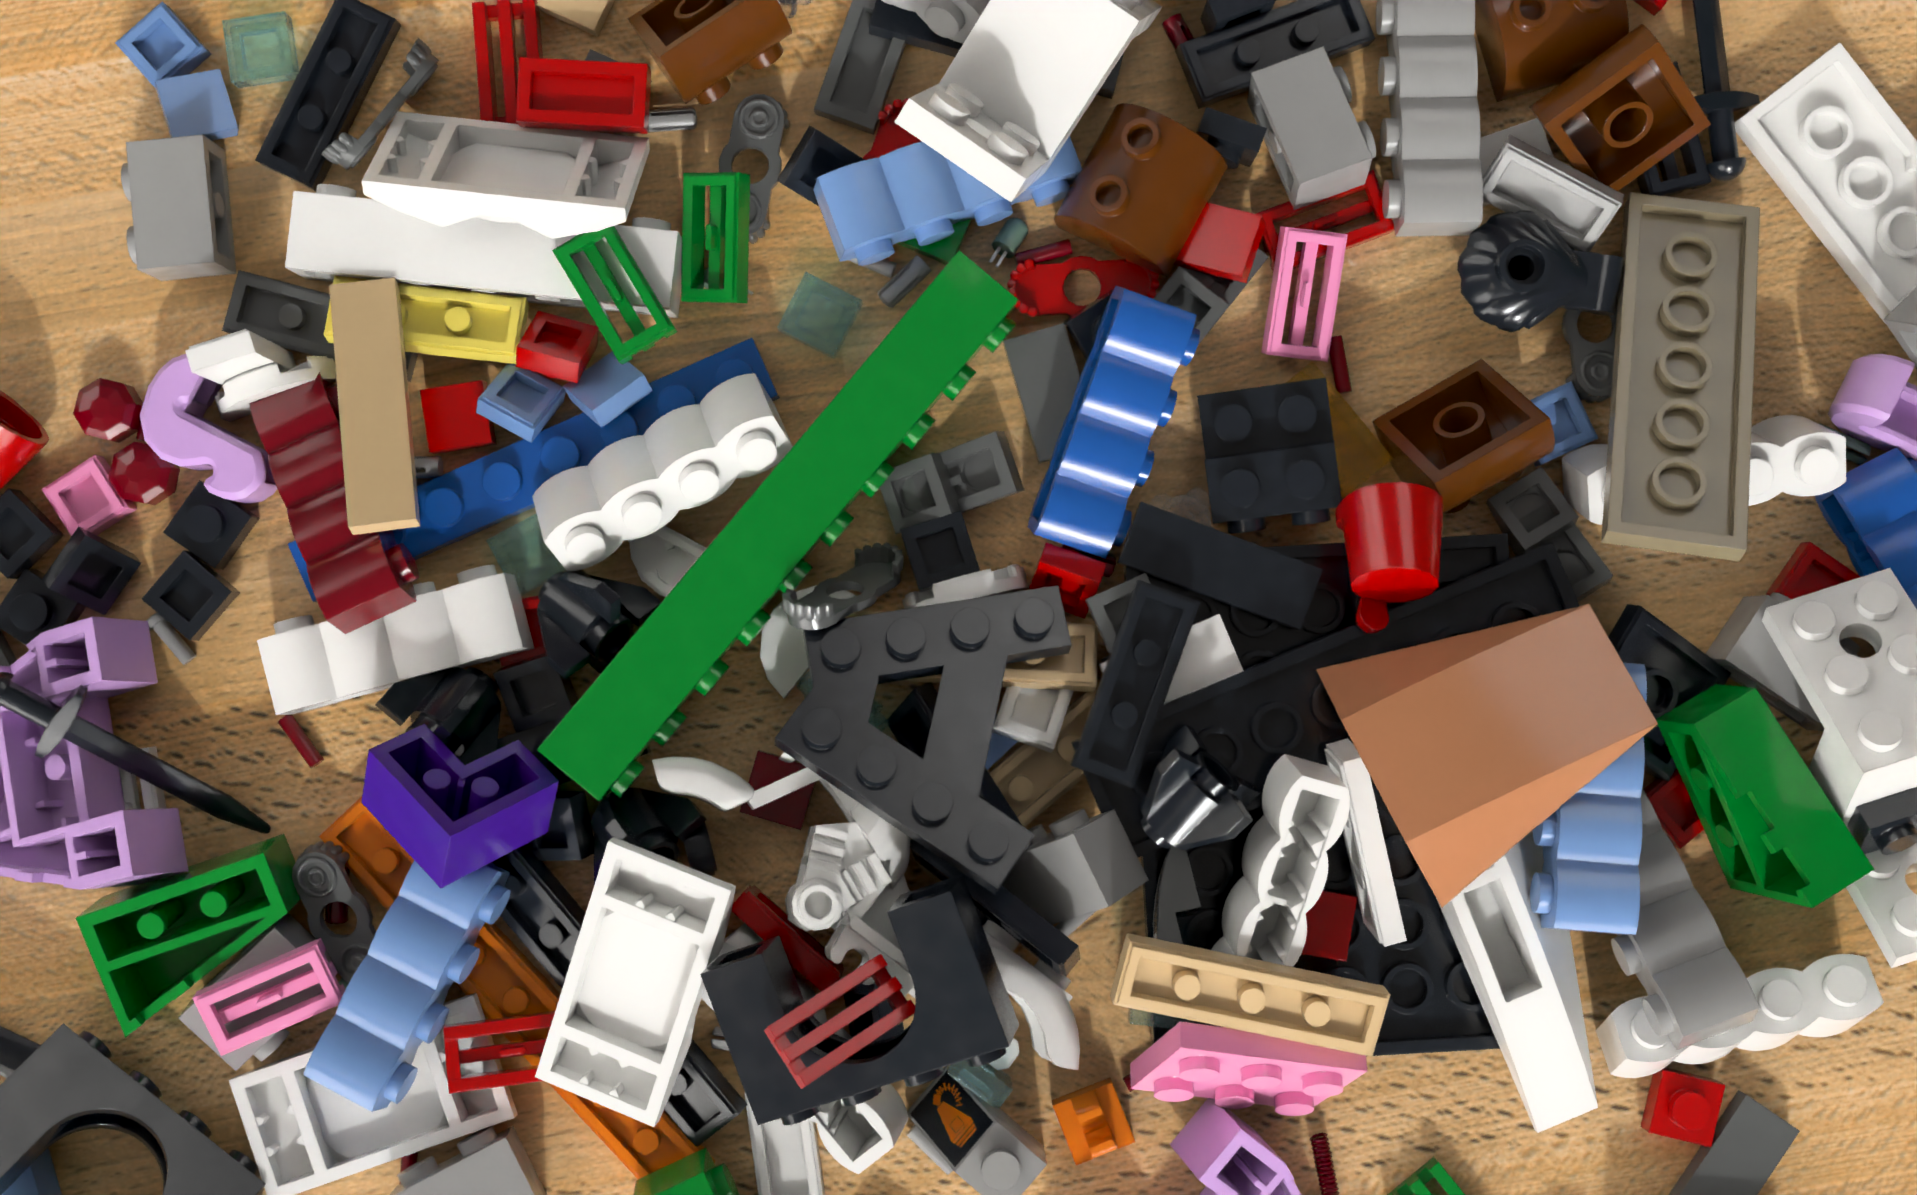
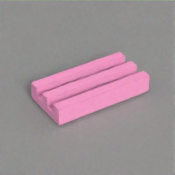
M1280 226L1261 353L1328 362L1348 234ZM1298 241L1303 242L1288 343L1286 344L1281 342ZM1318 244L1327 245L1312 347L1303 346Z
M321 938L196 992L192 999L221 1056L339 1005L346 989L343 984L339 985L335 977L337 974L336 968L332 961L328 962L324 954L326 948ZM310 962L313 968L220 1010H217L214 1005L216 1002ZM320 983L324 991L231 1033H228L224 1025Z

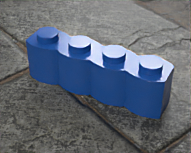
M1115 286L1103 313L1094 346L1081 373L1071 408L1059 433L1049 468L1041 483L1030 514L1027 527L1034 535L1105 559L1112 545L1119 547L1124 542L1132 519V512L1126 509L1128 498L1134 486L1142 487L1145 484L1153 466L1154 451L1148 449L1151 436L1157 425L1164 427L1168 423L1175 408L1177 391L1171 389L1173 377L1179 365L1187 366L1191 362L1199 343L1200 330L1194 328L1196 314Z
M1896 447L1846 473V482L1830 492L1816 495L1815 499L1830 528L1846 546L1848 555L1858 575L1863 577L1891 568L1917 609V461L1910 457L1906 458Z

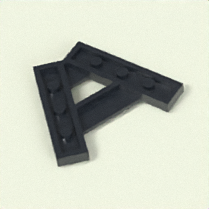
M1059 586L844 618L827 628L803 630L812 689L775 737V746L996 895L1031 844L1035 834L979 797L1006 664L1069 654L1072 644ZM942 674L924 759L869 723L878 684Z

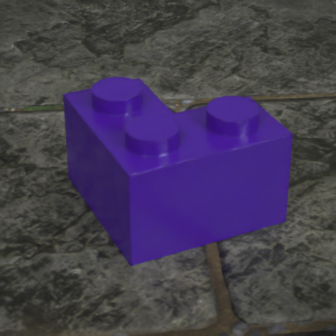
M423 724L369 749L361 803L440 888H443L546 834L559 781L519 740L464 765Z

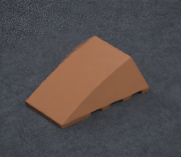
M1590 604L1316 669L1358 754L1442 908L1658 724Z

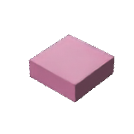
M93 455L41 489L71 536L78 526L98 535L137 510L133 501L121 499L109 480L111 467L102 456Z

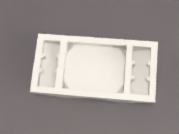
M397 111L362 179L363 193L394 210L441 227L478 217L498 223H520L551 239L589 233L626 222L650 151L649 138L580 130L523 128L519 124Z
M613 837L610 839L604 852L535 1077L655 1127L662 1116L690 1047L696 1014L705 989L700 974L719 956L723 947L736 886Z
M477 993L443 1003V1006L449 1008L444 1025L486 1020ZM443 1027L431 1043L427 1044L423 1041L418 1047L412 1065L418 1068V1072L410 1090L402 1101L398 1104L391 1101L387 1108L373 1112L303 1075L315 1047L229 1080L261 1179L266 1183L264 1188L267 1195H295L502 1123L518 1115L508 1086L449 1094ZM491 1035L458 1039L459 1049L494 1045ZM499 1059L460 1064L461 1076L503 1070Z

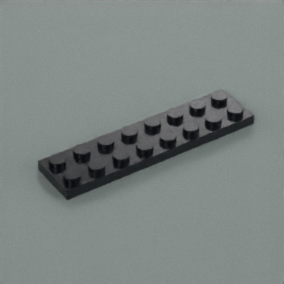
M1553 542L1543 544L1440 587L1424 598L1404 602L1388 609V625L1377 633H1366L1358 627L1357 623H1354L1165 703L1134 788L1083 770V773L1100 814L1112 809L1115 810L1139 858L1162 848L1142 828L1140 821L1144 816L1141 813L1139 803L1148 792L1155 768L1160 763L1167 741L1184 724L1193 727L1205 745L1206 753L1216 758L1233 777L1237 776L1256 786L1260 794L1245 808L1248 812L1262 806V793L1266 778L1273 765L1282 755L1287 754L1328 766L1324 749H1327L1326 744L1347 738L1352 742L1316 669L1579 607V603ZM1079 739L1071 742L1074 751Z

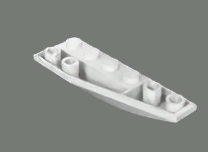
M1532 830L1488 870H1485L1448 904L1443 908L1440 904L1439 906L1534 1130L1539 1133L1596 1109L1598 1104L1570 930L1541 928L1540 913H1533L1530 905L1532 877L1535 872L1542 873L1544 862L1543 847L1535 845Z

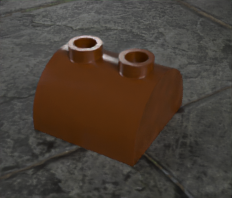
M655 0L628 18L639 38L685 104L694 98L701 105H707L719 100L731 87L727 76L747 63L753 70H760L770 66L783 54V47L780 41L792 34L791 26L778 0Z
M1475 0V32L1496 102L1561 84L1629 33L1626 0Z
M1640 24L1530 106L1536 118L1574 169L1616 191L1622 189L1711 125L1658 39L1643 24Z
M1121 103L1115 106L1085 160L1082 171L1075 178L1069 192L1055 214L1054 221L1059 229L1167 278L1204 206L1209 202L1228 166L1222 155L1211 144L1184 125L1151 109L1134 104Z
M1483 359L1469 365L1372 421L1380 444L1401 482L1420 484L1438 492L1443 497V514L1458 512L1469 504L1472 497L1493 485L1518 478L1527 466L1550 454L1555 447V437L1550 418Z

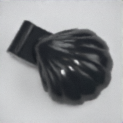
M1519 210L1515 213L1505 212L1491 216L1485 224L1473 231L1469 236L1467 247L1459 256L1457 270L1461 278V294L1472 306L1474 314L1480 320L1495 325L1501 330L1515 332L1523 327L1527 329L1532 328L1558 308L1590 312L1597 315H1615L1624 258L1615 255L1571 250L1559 232L1547 219L1543 220L1532 211Z

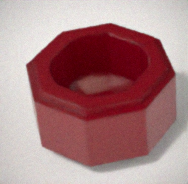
M99 378L79 390L73 415L85 435L120 443L138 432L143 402L133 386Z
M134 441L113 455L109 480L121 499L157 505L175 493L180 467L162 460L148 444Z

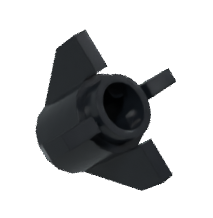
M583 569L562 571L552 575L540 589L537 616L547 663L564 679H567L587 663L601 674L629 640L633 632V623L638 627L642 625L659 606L661 601L645 587L589 575Z
M452 667L396 682L375 704L399 726L410 716L412 723L406 729V732L425 724L455 756H460L458 759L464 765L497 750L501 702L496 694L498 688L486 673L477 668L468 667L465 670L460 667Z
M1186 724L1167 741L1160 763L1155 768L1148 792L1139 803L1141 813L1144 816L1140 821L1142 828L1155 843L1166 849L1174 846L1181 850H1188L1194 847L1234 839L1253 821L1245 808L1260 794L1254 784L1237 776L1233 777L1216 758L1206 753L1207 749L1193 727Z
M630 787L621 798L613 792L609 793L599 803L592 815L591 827L594 832V885L607 843L613 837L683 864L678 859L680 855V850L677 846L678 838L684 842L707 820L694 802L680 796Z

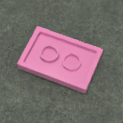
M1188 1022L1177 1023L1130 1063L1131 1089L1153 1091L1154 1097L1158 1100L1179 1102L1189 1100L1193 1096L1215 1099L1216 1106L1226 1109L1247 1108L1253 1104L1275 1106L1276 1113L1285 1116H1301L1312 1113L1316 1105L1330 1096L1342 1093L1343 1087L1367 1072L1365 1055L1226 1027Z

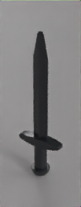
M1693 0L1704 94L1694 98L1711 123L1708 126L1712 163L1707 164V168L1713 178L1720 181H1729L1738 177L1746 165V158L1739 157L1733 111L1758 104L1760 100L1759 95L1753 93L1730 91L1719 0Z
M0 672V706L45 729L37 745L35 756L41 759L44 758L64 738L218 819L260 833L267 834L270 832L271 827L268 823L232 796L77 716L86 698L88 688L80 685L59 706L11 681L14 674Z

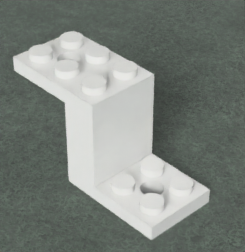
M990 0L940 83L910 97L896 118L895 123L1012 202L1046 173L1131 40L1150 27L1162 6L1153 0Z
M1891 568L1766 607L1762 622L1825 728L1809 770L1845 825L1848 826L1856 806L1917 787V609ZM1847 637L1862 638L1874 647L1876 654L1867 658H1859L1848 654L1841 647L1839 641ZM1917 842L1911 847L1891 855H1883L1880 850L1865 854L1875 870L1846 887L1891 968L1917 960V894L1910 890L1905 881V875L1917 872Z

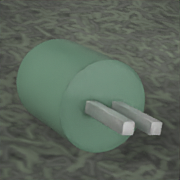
M1019 218L1008 219L992 242L995 252L989 262L992 263L997 254L1001 255L995 265L997 268L1004 257L1013 258L1026 238L1028 227L1023 220Z

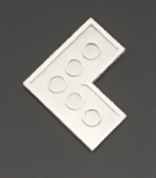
M1838 43L1735 121V129L1738 136L1883 320L1917 287V140L1843 45Z

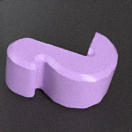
M186 354L172 358L159 369L149 384L140 412V420L146 443L162 460L197 471L213 470V475L205 480L204 486L209 493L223 499L253 504L262 502L273 495L277 490V486L270 469L266 450L203 418L204 413L214 402L215 396H217V392H219L222 385L192 373Z
M1869 354L1853 360L1829 409L1828 415L1830 420L1841 432L1884 451H1890L1897 447L1906 458L1910 457L1917 461V386L1907 382L1915 367V363L1886 354Z

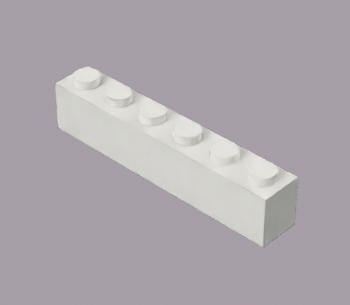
M318 184L316 193L293 192L285 268L304 279L333 282L334 275L370 280L395 277L397 283L526 297L529 303L586 308L552 251L577 235L551 239L520 223H498L478 217L441 227L394 210L374 199L356 197V190L340 185ZM646 217L633 218L632 226L614 225L668 316L678 318L682 277V237L679 232L671 231V223ZM604 237L595 242V245L636 313L651 315L606 238ZM582 250L573 256L574 260L604 310L620 312L584 251Z

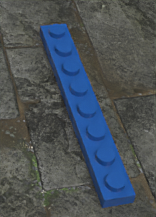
M753 338L747 339L649 383L653 390L650 394L604 427H600L583 412L542 430L532 443L522 439L417 486L420 527L393 530L396 545L403 543L415 561L535 507L532 498L533 494L552 476L570 468L588 466L590 461L605 447L627 437L644 435L646 430L661 416L683 406L700 404L702 399L713 388L733 377L755 373L772 401L779 399L780 397ZM296 541L288 543L289 549L312 601L317 602L308 577L306 562Z

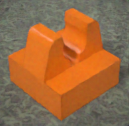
M1110 1077L1052 1100L1053 1108L1076 1166L1135 1143L1134 1136Z

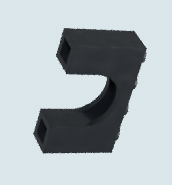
M963 874L901 894L887 911L914 984L916 1005L911 1025L893 1037L870 1043L803 1089L799 1087L764 1032L769 1025L805 1003L780 936L719 955L700 974L758 1125L780 1118L783 1125L797 1124L816 1115L821 1110V1105L842 1099L845 1106L857 1105L877 1096L882 1091V1086L904 1080L907 1087L918 1086L940 1076L944 1072L943 1067L966 1060L969 1067H978L991 1063L1006 1054V1047L1010 1046L1019 1027V1022ZM811 1016L785 1033L790 1043L793 1044L822 1024L814 1016ZM833 1034L801 1055L800 1058L806 1068H808L850 1039Z
M63 1023L0 1085V1195L56 1141L78 1131L98 1128L112 1129L129 1134L142 1142L151 1151L161 1170L163 1179L162 1195H262L266 1183L259 1179L258 1167L249 1157L237 1150H232L229 1154L209 1139L212 1135L211 1131L201 1119L186 1110H182L179 1114L173 1111L159 1099L162 1096L161 1091L148 1077L135 1070L128 1075L109 1060L112 1054L108 1047L90 1032L82 1031L78 1035Z

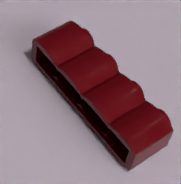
M319 372L313 381L249 403L256 430L268 453L269 465L275 484L287 508L292 533L306 562L312 590L326 621L344 634H347L416 602L417 599L412 581L419 578V571L407 547L403 543L396 545L393 530L353 535L348 528L337 384L324 380Z

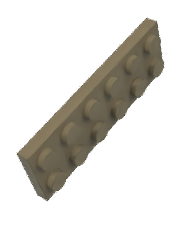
M1629 193L1623 215L1621 257L1624 258L1617 302L1601 543L1738 562L1747 551L1760 207Z

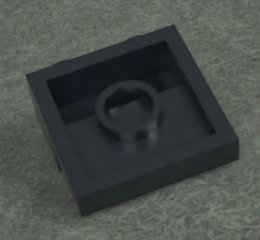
M1326 377L1197 396L1213 524L1227 522L1228 534L1266 529L1265 517L1291 514L1292 525L1314 524L1331 520L1329 508H1336L1342 499Z

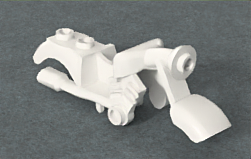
M785 752L779 757V760L789 763L796 761ZM666 757L652 760L657 782L662 791L671 795L700 799L724 812L745 803L754 810L819 781L833 797L849 823L822 824L809 827L796 883L789 888L785 898L788 920L806 932L809 930L828 929L829 927L833 928L835 931L826 944L824 953L826 958L832 960L835 964H840L845 954L851 949L856 950L862 957L861 963L857 968L881 953L888 964L885 968L891 977L896 976L903 988L900 991L904 997L909 993L915 998L912 977L887 914V911L901 894L910 892L904 876L910 859L911 838L807 767L754 791V788L739 775L711 761L695 757ZM987 920L983 926L984 932L1007 993L1021 1007L1028 1022L1032 1047L1041 1058L1052 1061L1054 1065L1078 1070L1080 1056L1079 1033L1074 1013L1069 1004L1073 996L1065 991L1071 980L1064 974L1061 977L1040 959L1033 967L1013 952L1019 942L997 924ZM871 977L862 984L871 985L874 983V980ZM1013 1038L1010 1046L1006 1047V1054L988 1064L996 1070L1008 1069L1020 1053L1018 1041Z

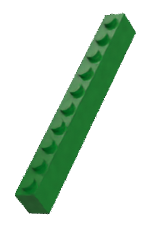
M959 250L538 747L537 751L598 801L604 799L610 791L621 798L644 771L645 767L637 759L654 740L663 747L688 718L679 709L691 694L697 690L705 697L727 672L730 666L721 660L737 640L747 647L771 619V616L763 609L779 590L785 593L786 589L795 591L813 567L805 561V558L820 541L831 547L847 529L854 517L846 510L857 496L864 492L868 497L872 498L892 475L895 468L887 462L888 459L902 443L911 450L919 443L936 421L928 412L944 394L953 401L976 374V371L968 364L984 346L994 353L1011 333L1017 323L1008 316L1012 313L1018 299Z

